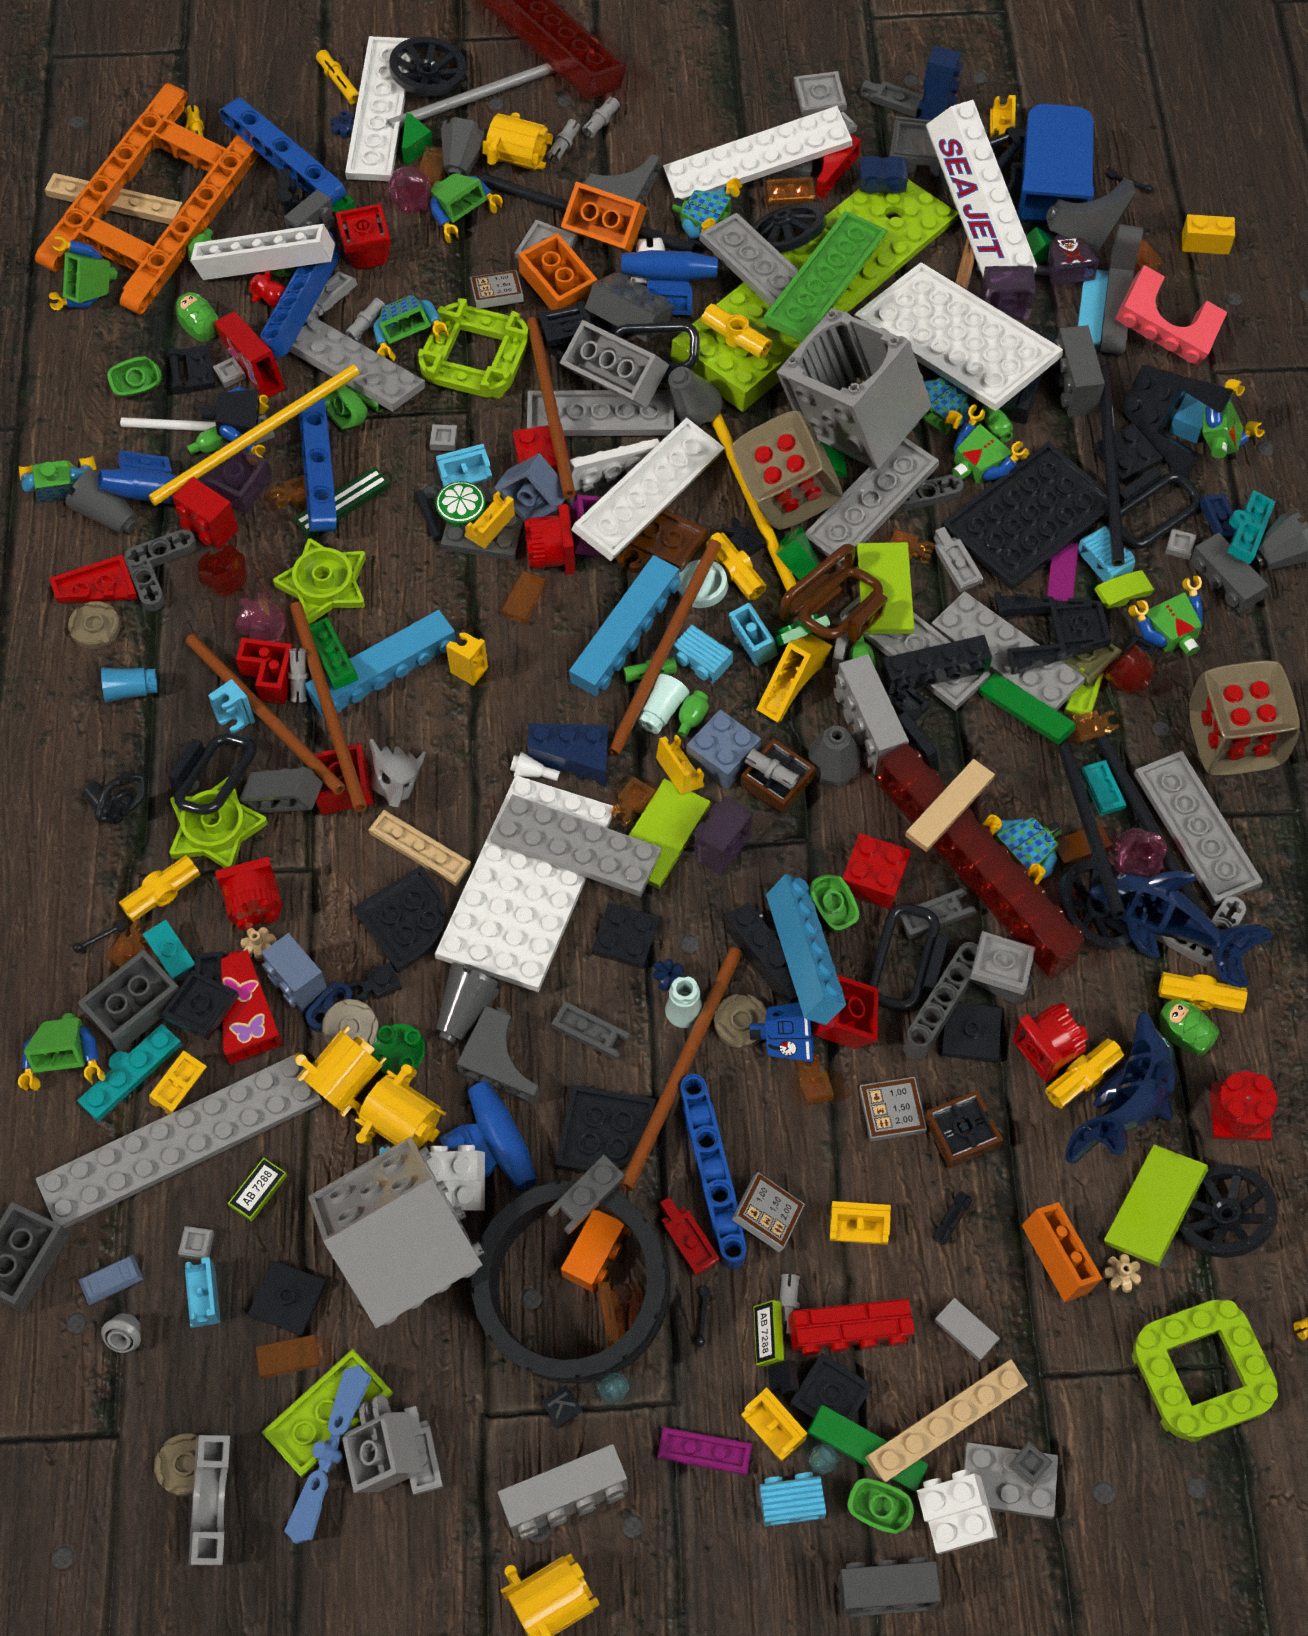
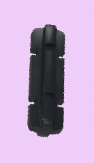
M964 1192L957 1194L953 1202L954 1204H951L942 1218L940 1226H937L932 1235L933 1240L941 1245L947 1243L951 1233L954 1232L972 1202V1198Z

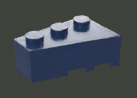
M934 46L927 62L922 87L924 89L923 101L920 100L918 108L921 111L917 119L933 120L949 107L957 105L958 97L955 94L958 93L961 82L957 78L960 77L963 64L960 63V52Z
M529 723L528 756L543 764L544 767L558 771L564 770L575 774V777L581 779L585 777L607 787L608 725Z

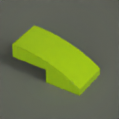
M1140 570L1097 585L1094 590L1106 609L1126 606L1130 599L1150 596L1155 589L1144 572Z

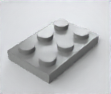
M966 1443L964 1470H970V1474L975 1473L981 1476L991 1511L1047 1519L1054 1518L1058 1455L1043 1453L1053 1462L1032 1487L1009 1467V1464L1021 1450Z

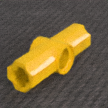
M710 304L701 317V322L725 336L726 343L731 347H742L761 359L768 354L772 347V340L748 326L747 318L742 315H731L717 305Z
M717 532L713 534L706 542V547L712 539L721 543V548L715 559L725 570L727 580L729 582L734 581L748 600H756L761 597L767 590V585L753 569L749 556L743 550L738 551L724 533Z
M185 855L164 871L157 870L150 873L143 880L142 886L122 899L119 904L129 919L135 922L157 905L162 907L172 902L178 894L177 891L200 876V872L192 860Z
M1163 972L1159 984V997L1181 999L1194 1005L1199 1010L1218 1008L1243 1013L1247 1001V988L1218 983L1214 977L1201 974L1187 977Z
M1107 1038L1086 1056L1081 1055L1066 1069V1073L1046 1088L1045 1093L1050 1102L1055 1107L1063 1109L1083 1091L1085 1093L1090 1091L1101 1081L1107 1071L1123 1059L1124 1054L1121 1051V1047L1115 1041Z

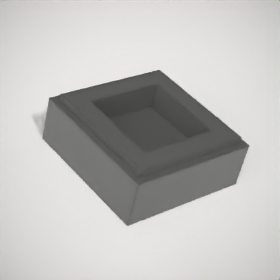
M1028 1441L1009 1464V1467L1033 1487L1053 1461Z

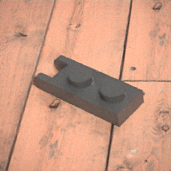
M965 888L917 905L932 910L938 916L940 928L970 917L977 912L974 906L963 909L959 899L967 895ZM902 914L898 917L909 940L928 933L929 923L927 920L908 914Z
M564 1001L551 1023L553 1029L615 1060L620 1056L618 1051L612 1049L616 1039L620 1038L628 1041L631 1037L628 1032Z
M603 1155L548 1210L547 1214L550 1217H554L562 1210L571 1220L564 1228V1231L570 1234L626 1176Z

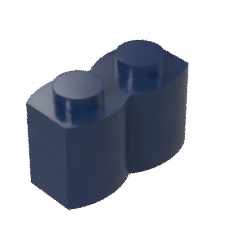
M865 156L860 158V191L865 193L884 191L892 194L906 192L908 181L906 158L898 156L886 158Z

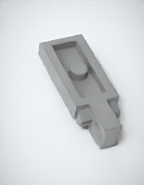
M339 271L327 281L305 323L308 324L315 318L318 319V316L323 315L341 298L349 294L358 285L356 279Z
M945 527L935 530L936 553L959 592L982 584L983 576L960 539L957 540L956 537L951 539Z
M416 1406L406 1408L404 1410L409 1412L422 1469V1473L409 1478L412 1493L415 1496L444 1488L428 1421L420 1422Z

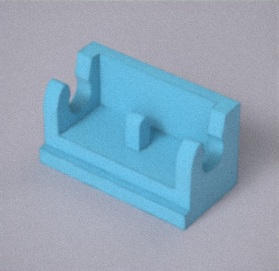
M484 444L436 456L437 468L443 487L460 481L477 484L493 479Z
M232 679L208 695L217 722L221 726L227 724L232 719L237 720V724L230 728L231 733H236L248 724L252 725L255 723L248 697Z
M210 1257L201 1258V1264L198 1265L186 1262L185 1276L190 1327L194 1328L221 1323L215 1265Z

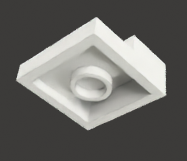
M458 1145V1151H448V1146H431L429 1153L432 1158L427 1159L426 1162L437 1181L441 1182L443 1180L449 1190L445 1194L454 1210L461 1206L463 1211L485 1210V1152L475 1151V1145Z
M970 1470L955 1472L952 1474L953 1480L943 1483L941 1478L923 1482L924 1488L917 1490L924 1521L929 1523L937 1554H943L998 1538L981 1476L975 1473L970 1474Z

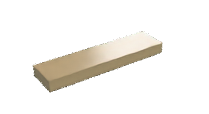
M973 759L906 831L905 836L927 852L991 783L995 774Z
M385 810L382 811L368 829L370 835L457 886L472 866L469 860Z

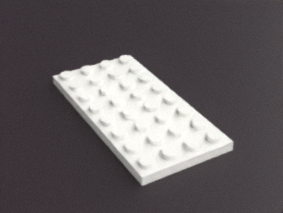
M921 262L854 314V318L864 319L875 327L885 328L890 333L899 337H906L911 342L914 356L919 363L994 411L998 410L1063 356V349Z
M515 776L435 952V957L451 964L453 962L462 964L466 969H474L482 974L539 992L587 877L491 843V835L512 794L608 828L615 813V806Z

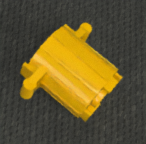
M498 113L490 124L486 141H483V154H486L487 163L490 165L500 161L534 171L536 169L543 170L546 162H542L547 150V144L552 145L553 134L547 133L548 129L545 125L520 119L519 113H512L511 116Z
M347 1025L343 1030L339 1031L313 1063L309 1062L303 1053H297L294 1056V1061L297 1065L304 1067L297 1076V1079L300 1081L303 1079L321 1096L338 1108L343 1117L352 1107L359 1115L363 1103H359L355 1098L379 1071L386 1060L384 1056L379 1061L371 1055L374 1048L359 1035L354 1040L346 1035L350 1029Z
M405 1064L401 1067L398 1075L388 1070L386 1072L388 1075L377 1082L361 1106L359 1119H355L356 1122L363 1126L361 1132L356 1135L357 1142L363 1145H370L373 1137L378 1133L395 1145L411 1136L418 1148L423 1146L428 1140L433 1143L440 1133L436 1129L440 1115L445 1116L446 1112L409 1086L412 1078L417 1074L414 1067Z
M571 1553L566 1557L558 1558L521 1581L515 1566L509 1565L505 1568V1575L510 1585L500 1591L504 1599L510 1601L528 1636H554L593 1612V1609L600 1605L596 1597L589 1601L593 1594L583 1578L585 1575L579 1564L576 1562L570 1566L571 1563L575 1562Z

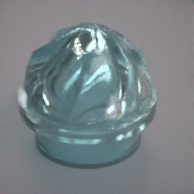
M613 1373L602 1378V1382L598 1384V1390L607 1403L621 1402L629 1390L628 1380L622 1374Z
M822 1442L820 1446L815 1445L812 1448L813 1452L809 1457V1463L814 1472L824 1475L837 1469L836 1464L841 1458L832 1447Z

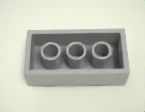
M584 320L581 321L560 361L561 365L573 373L644 408H647L669 367V364L657 355Z
M869 654L839 663L838 674L835 675L837 684L836 688H834V695L838 703L842 702L847 724H852L856 744L862 746L866 766L872 768L875 776L903 767L909 740Z
M614 1444L500 1490L498 1495L514 1539L521 1537V1540L538 1534V1529L549 1524L550 1528L565 1523L567 1516L577 1512L579 1516L588 1514L596 1509V1504L603 1501L611 1504L625 1497L623 1493L628 1491V1483Z

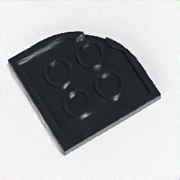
M422 865L353 907L355 915L388 961L391 962L397 973H400L426 956L440 940L445 927L446 911L443 897Z
M572 1084L555 1168L586 1173L603 1155L618 1169L628 1164L653 1114L656 1099Z

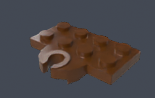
M664 509L615 559L618 565L623 568L626 566L625 562L629 557H637L636 561L630 563L629 570L630 573H641L651 557L655 555L679 568V571L682 572L708 537V529Z

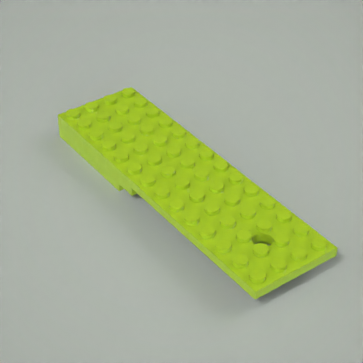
M909 179L906 192L892 194L884 191L865 193L858 189L826 215V227L819 236L797 249L781 254L800 270L845 210L886 229L887 233L884 240L833 307V309L840 312L845 311L848 313L958 220L959 213ZM887 215H896V216H898V217H892L891 219H889V218H887L886 216H887ZM743 282L716 305L731 315L737 314L746 317L749 322L748 326L771 339L772 347L768 354L761 359L742 347L734 348L729 346L725 341V336L701 322L700 317L692 324L699 332V358L696 365L690 369L713 384L719 390L721 397L742 412L780 381L777 371L802 343L762 323L764 315L770 309V306ZM687 332L680 333L672 340L671 360L673 362L686 361L689 357L690 336Z

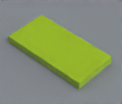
M908 542L857 543L858 568L877 578L883 586V595L888 597L883 616L864 635L914 634ZM859 580L861 603L873 589Z
M665 778L629 834L633 838L661 847L660 857L647 883L657 889H660L711 806V801L693 792L681 795L673 782Z
M1154 1144L1104 1239L1105 1245L1159 1267L1208 1171L1207 1164Z
M354 1349L349 1351L261 1432L301 1478L319 1463V1459L314 1457L312 1453L314 1445L318 1441H327L332 1435L328 1429V1422L344 1369L361 1365L372 1376L361 1403L366 1401L372 1402V1399L378 1395H384L388 1399L393 1394L391 1389ZM359 1409L356 1410L348 1431L361 1424ZM345 1433L338 1436L341 1438L340 1443L343 1441Z

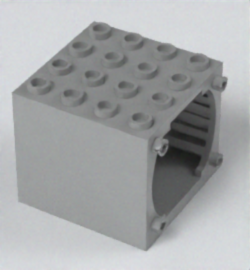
M833 308L830 309L777 371L793 411L798 410L806 417L813 427L819 442H823L837 451L879 470L932 406L923 376L917 364V359L911 348V342L906 337L896 336L885 328L875 327L864 319L859 320L845 311L840 312ZM858 377L865 380V382L857 384L856 379Z
M412 1136L308 1196L324 1244L375 1328L394 1322L398 1315L408 1309L419 1307L425 1299L435 1293L439 1294L446 1291L452 1283L473 1275L479 1267L483 1266L478 1256L485 1252L479 1242L474 1245L472 1244L461 1222V1219L467 1216L461 1206L454 1210L445 1194L449 1190L443 1180L441 1182L437 1181L426 1162L427 1159L432 1158L426 1146L419 1150Z

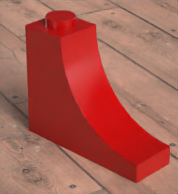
M850 134L853 146L816 158L822 169L820 176L817 178L816 196L824 199L860 156V138Z

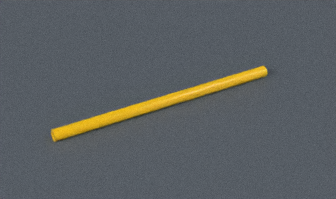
M352 364L148 495L149 499L155 506L178 492L192 477L200 478L360 375L359 370Z
M720 412L717 418L712 421V425L721 445L725 447L724 452L760 533L765 540V544L785 589L788 591L797 582L791 570L776 555L779 542L771 524L760 511L757 502L744 481L733 453V439Z

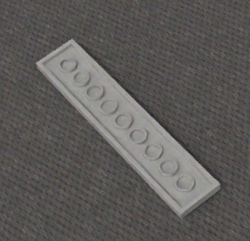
M294 1054L35 1179L53 1222L62 1225L65 1229L322 1104V1100L318 1092L303 1079L301 1081L297 1079V1076L304 1067L297 1065L294 1061Z

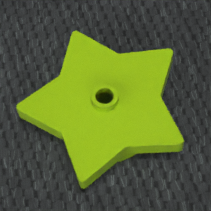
M310 538L307 540L304 551L294 566L273 579L274 586L297 598L302 603L309 625L333 608H364V599L356 580L366 560L365 552H340L333 548L324 547Z
M229 777L213 789L200 792L194 796H186L185 800L199 804L211 803ZM235 788L224 805L217 812L209 815H199L183 811L176 806L174 797H171L170 801L179 820L180 827L169 853L172 859H180L185 855L189 858L206 856L223 868L234 866L241 843L267 826V818L240 804Z

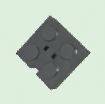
M317 189L284 216L286 229L324 224L328 232L334 234L337 229L335 218L332 216L331 199Z

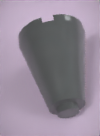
M687 367L675 368L670 373L668 382L675 412L679 420L682 422L687 417L698 427H702L701 424L706 422L711 423L714 421L722 409V399L719 390Z
M96 467L97 471L93 469L86 471L72 486L75 492L72 496L70 494L67 495L66 506L120 534L130 533L137 525L136 513L123 497L98 489L97 480L100 468Z
M455 962L452 963L449 970L436 1030L440 1031L439 1037L453 1044L455 1040L462 1041L480 1018L485 1006H489L503 987L498 985V982L474 969L467 970L466 972L463 970L464 965Z

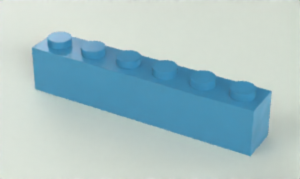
M655 555L651 557L569 670L572 684L595 697L599 695L601 690L605 691L608 688L616 670L619 671L623 667L627 654L636 649L640 636L644 631H649L655 615L664 610L668 597L671 593L675 594L681 585L679 568Z
M440 610L431 613L350 658L359 680L335 690L325 672L337 714L346 706L360 702L373 691L383 689L389 682L406 676L414 668L426 665L439 654L447 653L446 645L450 641L457 643L454 629ZM312 679L305 683L307 694L323 719H325Z
M784 874L766 894L803 1017L827 1025L845 1007L846 1001L815 910V905L809 892V886L801 878Z

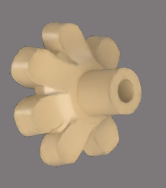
M261 927L258 932L250 928L247 930L248 938L241 940V947L244 950L248 949L250 957L254 954L257 962L263 961L264 958L261 952L270 947V944L275 943L276 937L273 934H269V931L264 927Z
M1126 1254L1120 1255L1119 1260L1113 1256L1108 1258L1106 1262L1109 1267L1103 1269V1276L1112 1279L1108 1284L1109 1288L1117 1290L1121 1285L1125 1293L1130 1292L1132 1284H1140L1141 1277L1136 1273L1140 1270V1264L1137 1261L1130 1263L1129 1256Z

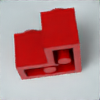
M241 638L236 656L240 675L257 677L255 687L261 701L286 704L290 688V679H288V672H290L289 649H292L293 645Z

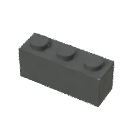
M1218 532L1195 547L1190 561L1194 568L1209 580L1210 585L1225 597L1226 602L1239 613H1242L1264 598L1269 585L1248 563L1238 560L1233 555L1227 553L1230 544Z
M306 767L251 772L239 800L257 813L312 810L323 781L315 776L313 770Z

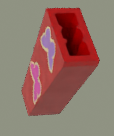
M235 311L214 321L221 342L232 357H235L260 395H266L269 398L285 389L272 350Z
M248 949L231 952L227 957L221 959L222 984L236 990L240 995L223 1019V1050L230 1065L283 1045Z

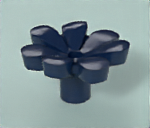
M341 111L338 118H332V134L337 135L340 132V136L343 138L348 137V132L352 134L355 115L352 113L348 114L347 111Z
M666 959L664 962L658 961L653 966L657 970L653 972V977L656 980H661L659 988L662 991H666L669 986L671 987L676 978H684L681 975L684 971L683 966L678 962L673 963L671 959Z

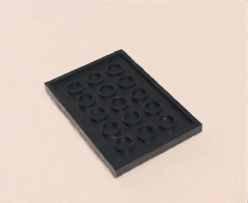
M1048 441L1016 465L1008 474L1003 475L945 519L941 524V528L945 527L951 538L956 537L957 540L960 539L968 553L1012 591L1108 516L1107 492Z

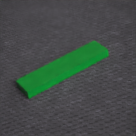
M327 617L310 624L309 627L320 661L334 689H339L359 680L329 618Z
M996 672L978 688L981 696L1057 745L1061 744L1076 729L1075 722Z
M824 1405L819 1406L807 1431V1434L871 1470L873 1469L865 1456L888 1442ZM919 1459L889 1480L915 1493L928 1464Z

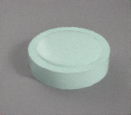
M700 560L688 563L684 570L679 572L681 585L678 589V594L681 599ZM713 562L692 607H711L719 603L726 595L728 590L726 572L717 562Z

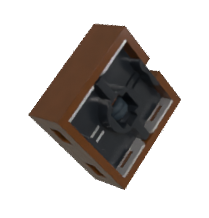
M773 738L761 753L772 760L777 759L780 761V765L798 774L799 778L796 779L795 786L790 790L772 778L767 779L764 777L765 774L752 766H749L741 775V786L784 814L815 778L816 767Z
M978 1090L929 1109L925 1113V1122L949 1169L996 1150L1002 1145L1003 1139L993 1119L988 1120L986 1116L988 1109Z

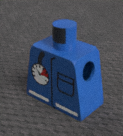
M799 1002L769 1007L766 1011L765 1023H750V1040H766L767 1054L769 1056L813 1062L815 1047L814 1036L812 1035L813 1021L803 1017Z

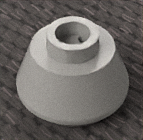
M122 1313L104 1324L101 1335L105 1344L111 1350L126 1353L137 1349L140 1345L141 1325L133 1315Z

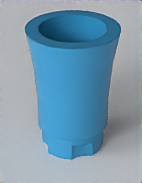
M101 667L105 704L121 699L158 693L155 669H145L144 667L127 669Z

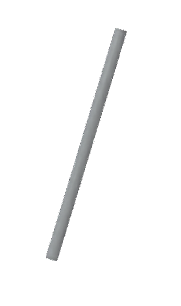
M594 47L407 113H411L420 121L597 58V52ZM406 113L388 119L392 129H394L395 123L399 121L400 128L405 125Z

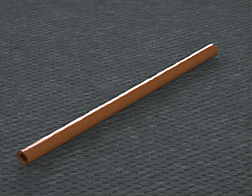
M531 317L527 320L562 493L564 498L570 499L576 493L539 320L536 317Z
M714 539L709 541L608 748L610 754L614 756L620 755L721 548L719 541Z
M294 602L290 605V610L302 648L306 649V660L355 812H362L367 809V804L302 603Z
M190 634L186 638V644L225 683L232 679L248 697L251 710L314 771L335 795H339L345 790V785L196 634Z
M731 947L624 1173L626 1178L619 1184L620 1187L627 1191H633L679 1092L682 1079L686 1076L742 956V952L737 948Z

